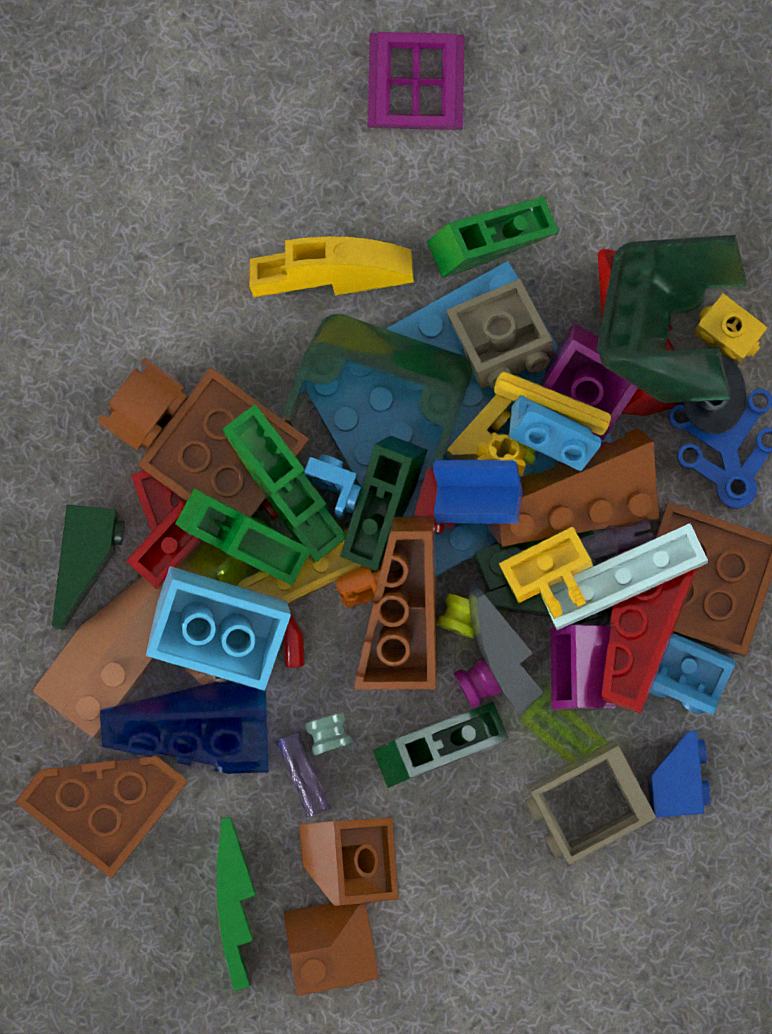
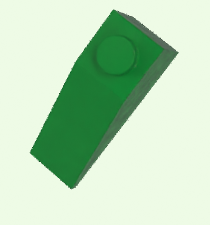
M542 196L448 223L431 237L427 243L443 278L496 260L559 233V230L546 200Z

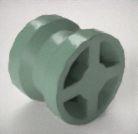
M343 713L327 716L305 724L307 733L311 734L314 739L312 747L314 756L353 744L351 737L344 731L343 725L346 720Z

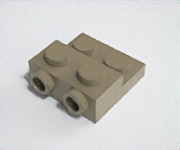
M517 279L446 310L448 319L464 349L465 358L481 389L489 385L494 389L496 379L501 372H508L513 375L526 369L530 373L540 372L550 364V359L555 357L553 340L521 279Z

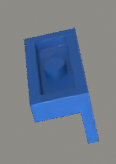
M434 461L433 471L438 486L434 508L436 523H519L522 485L516 461Z

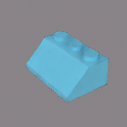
M169 566L157 602L146 656L265 690L291 616L287 601Z

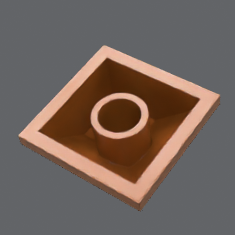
M392 817L299 824L302 866L334 906L399 900Z
M328 903L284 912L297 996L379 979L366 903L338 906Z

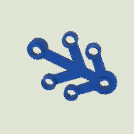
M756 389L749 395L747 407L738 423L731 430L722 434L704 433L697 429L689 418L685 424L677 423L674 419V413L676 411L685 412L683 404L674 406L668 416L669 424L674 429L688 432L721 454L724 470L703 458L702 451L697 445L688 443L679 449L677 462L682 468L693 469L716 484L718 498L724 505L730 508H744L755 499L757 483L754 476L768 455L772 453V447H765L761 442L762 435H772V428H765L759 432L755 439L756 447L742 467L737 451L760 415L766 413L772 406V395L765 389ZM756 395L763 396L767 401L766 407L762 409L755 407L753 397ZM683 451H694L697 456L694 463L685 462L682 458ZM740 481L744 485V493L741 495L734 494L730 489L731 482Z

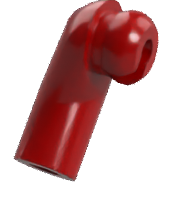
M291 613L283 636L285 667L295 668L305 665L304 638L300 627Z

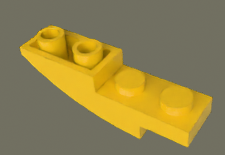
M334 236L285 240V253L250 259L249 286L253 297L274 295L332 284L335 296L414 283L412 250L373 239Z

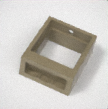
M613 740L526 786L531 797L526 799L525 802L535 821L538 822L543 819L550 833L545 835L544 838L555 858L562 855L569 865L656 819L619 745ZM605 761L631 811L568 843L543 794Z

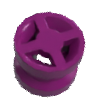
M483 658L476 660L472 668L466 671L460 669L453 673L472 709L479 706L483 698L487 696L496 697L501 694V690Z

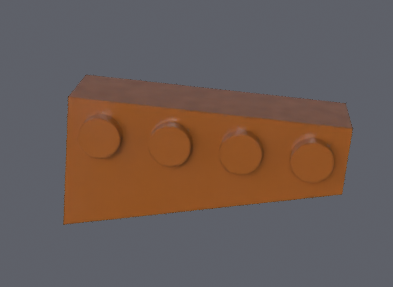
M635 428L624 433L625 437L611 443L607 441L601 443V447L582 471L558 461L554 463L555 467L538 474L533 472L521 477L522 498L519 523H488L489 532L501 546H508L551 538L572 526L576 533L658 519L653 440L639 428Z
M393 517L353 690L436 689L438 660L434 517Z

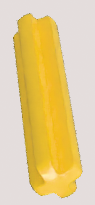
M501 372L494 385V393L515 402L521 395L590 428L591 432L597 435H603L609 427L611 415L608 412L508 372Z

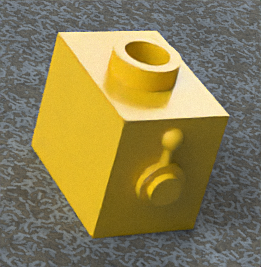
M722 293L713 306L706 305L699 314L701 321L693 334L719 354L732 359L739 366L746 355L748 357L750 355L754 356L759 350L760 342L758 340L768 327Z

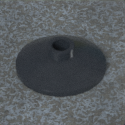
M709 353L700 356L690 365L685 374L682 387L683 405L689 420L697 429L707 434H722L731 430L743 414L746 403L745 381L736 363L723 354Z

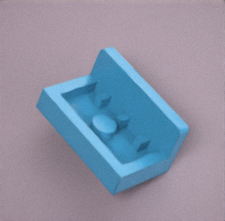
M520 395L512 405L509 437L564 464L582 471L601 447V439L591 434L590 428Z
M321 454L319 460L310 457L304 472L305 476L312 485L340 494L335 508V518L343 521L345 512L354 513L361 486L356 485L357 473L345 470L343 468L344 462L331 456Z
M673 633L650 693L658 697H666L668 695L682 701L681 704L694 713L703 714L707 712L714 715L718 706V700L734 669L736 660Z

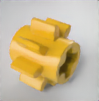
M494 432L489 444L479 442L476 453L479 456L477 460H513L517 462L519 476H522L526 463L523 460L527 448L519 447L516 440L508 435H498Z

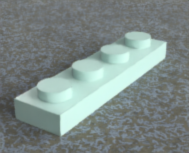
M691 523L574 575L573 577L586 604L580 607L572 603L563 581L550 587L554 597L558 599L562 607L563 615L554 619L548 608L547 610L556 629L559 630L708 563V559Z

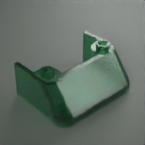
M736 235L634 241L621 246L615 252L597 345L603 366L661 402L730 400L731 392L719 348L665 351L671 314L687 313L697 309L704 302L706 289L746 286L747 280Z
M331 314L325 317L320 322L303 355L283 412L284 421L293 427L309 381L317 384L332 383L341 375L345 362L349 361L423 387L419 400L422 415L429 422L445 427L431 465V469H433L435 460H444L470 386L472 368L469 361L460 354L343 314Z

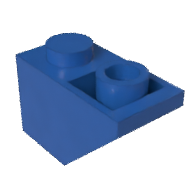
M697 731L684 733L648 776L650 806L656 817L705 814L704 805H710L708 780L702 781L700 764H706L707 761L704 739L698 740Z

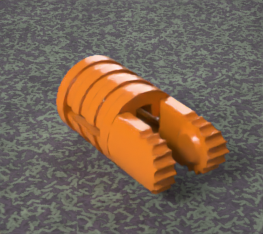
M362 566L336 579L335 586L339 594H341L340 600L344 607L353 608L374 600L381 567L378 571H374Z

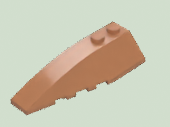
M201 540L176 568L217 580L233 559V556ZM141 576L82 624L32 690L60 714L95 739L101 736L157 661L155 658L146 656L157 602L164 581L156 589Z

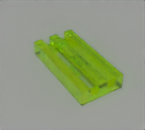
M547 689L519 720L568 763L577 758L532 720L535 714L541 717L584 755L608 743L571 710H557L596 743L590 749L544 710L542 706L546 701L551 705V693Z

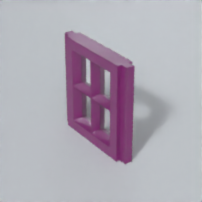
M401 32L370 33L368 128L463 130L465 35ZM391 48L413 49L412 77H391ZM421 49H443L442 78H420ZM390 85H412L411 114L390 113ZM420 85L442 86L441 115L419 114Z

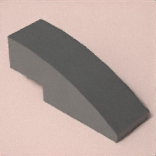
M474 582L468 587V595L476 641L482 658L492 672L499 688L519 714L544 694L520 664L533 653Z

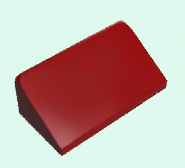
M182 501L175 505L125 560L156 589L165 580L169 566L176 568L201 541V539L185 532L175 524L185 506V503Z

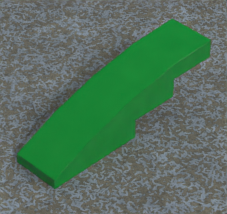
M256 404L222 428L240 460L288 530L299 543L312 549L308 557L313 563L319 561L345 540L346 534L325 508L327 503L303 473L304 467Z
M227 817L221 820L217 855V909L223 952L235 992L252 985L239 945L254 940L241 900L256 896L257 894L232 817Z

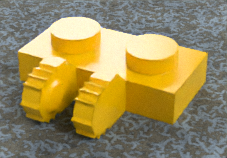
M573 526L499 563L501 571L518 603L541 593L551 615L556 619L563 615L562 607L558 599L554 597L550 587L563 581L572 603L577 607L586 604L584 596L573 576L593 565Z

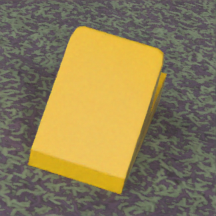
M496 394L446 451V456L450 460L478 459L479 456L476 453L479 442L489 444L492 435L488 431L492 428L498 432L511 418V412L508 409L513 401Z

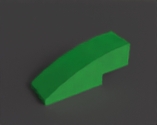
M197 488L193 489L175 523L185 532L292 586L312 550Z

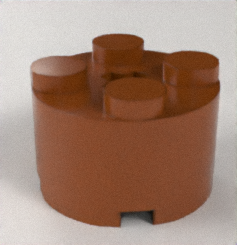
M145 357L141 361V367L145 369L143 373L136 368L109 402L108 406L111 407L108 411L111 413L110 417L107 418L101 414L97 421L135 451H138L141 447L147 451L162 432L163 428L159 426L160 422L166 415L172 419L187 398V395L183 393L184 385Z

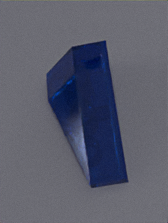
M227 680L100 710L102 747L146 757H152L155 754L176 757L179 764L191 766L192 761L213 765L214 771L226 774L269 773L266 689L261 690Z

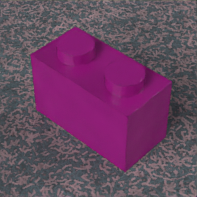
M569 625L559 630L556 627L550 628L551 710L616 709L615 704L606 702L601 697L611 626Z

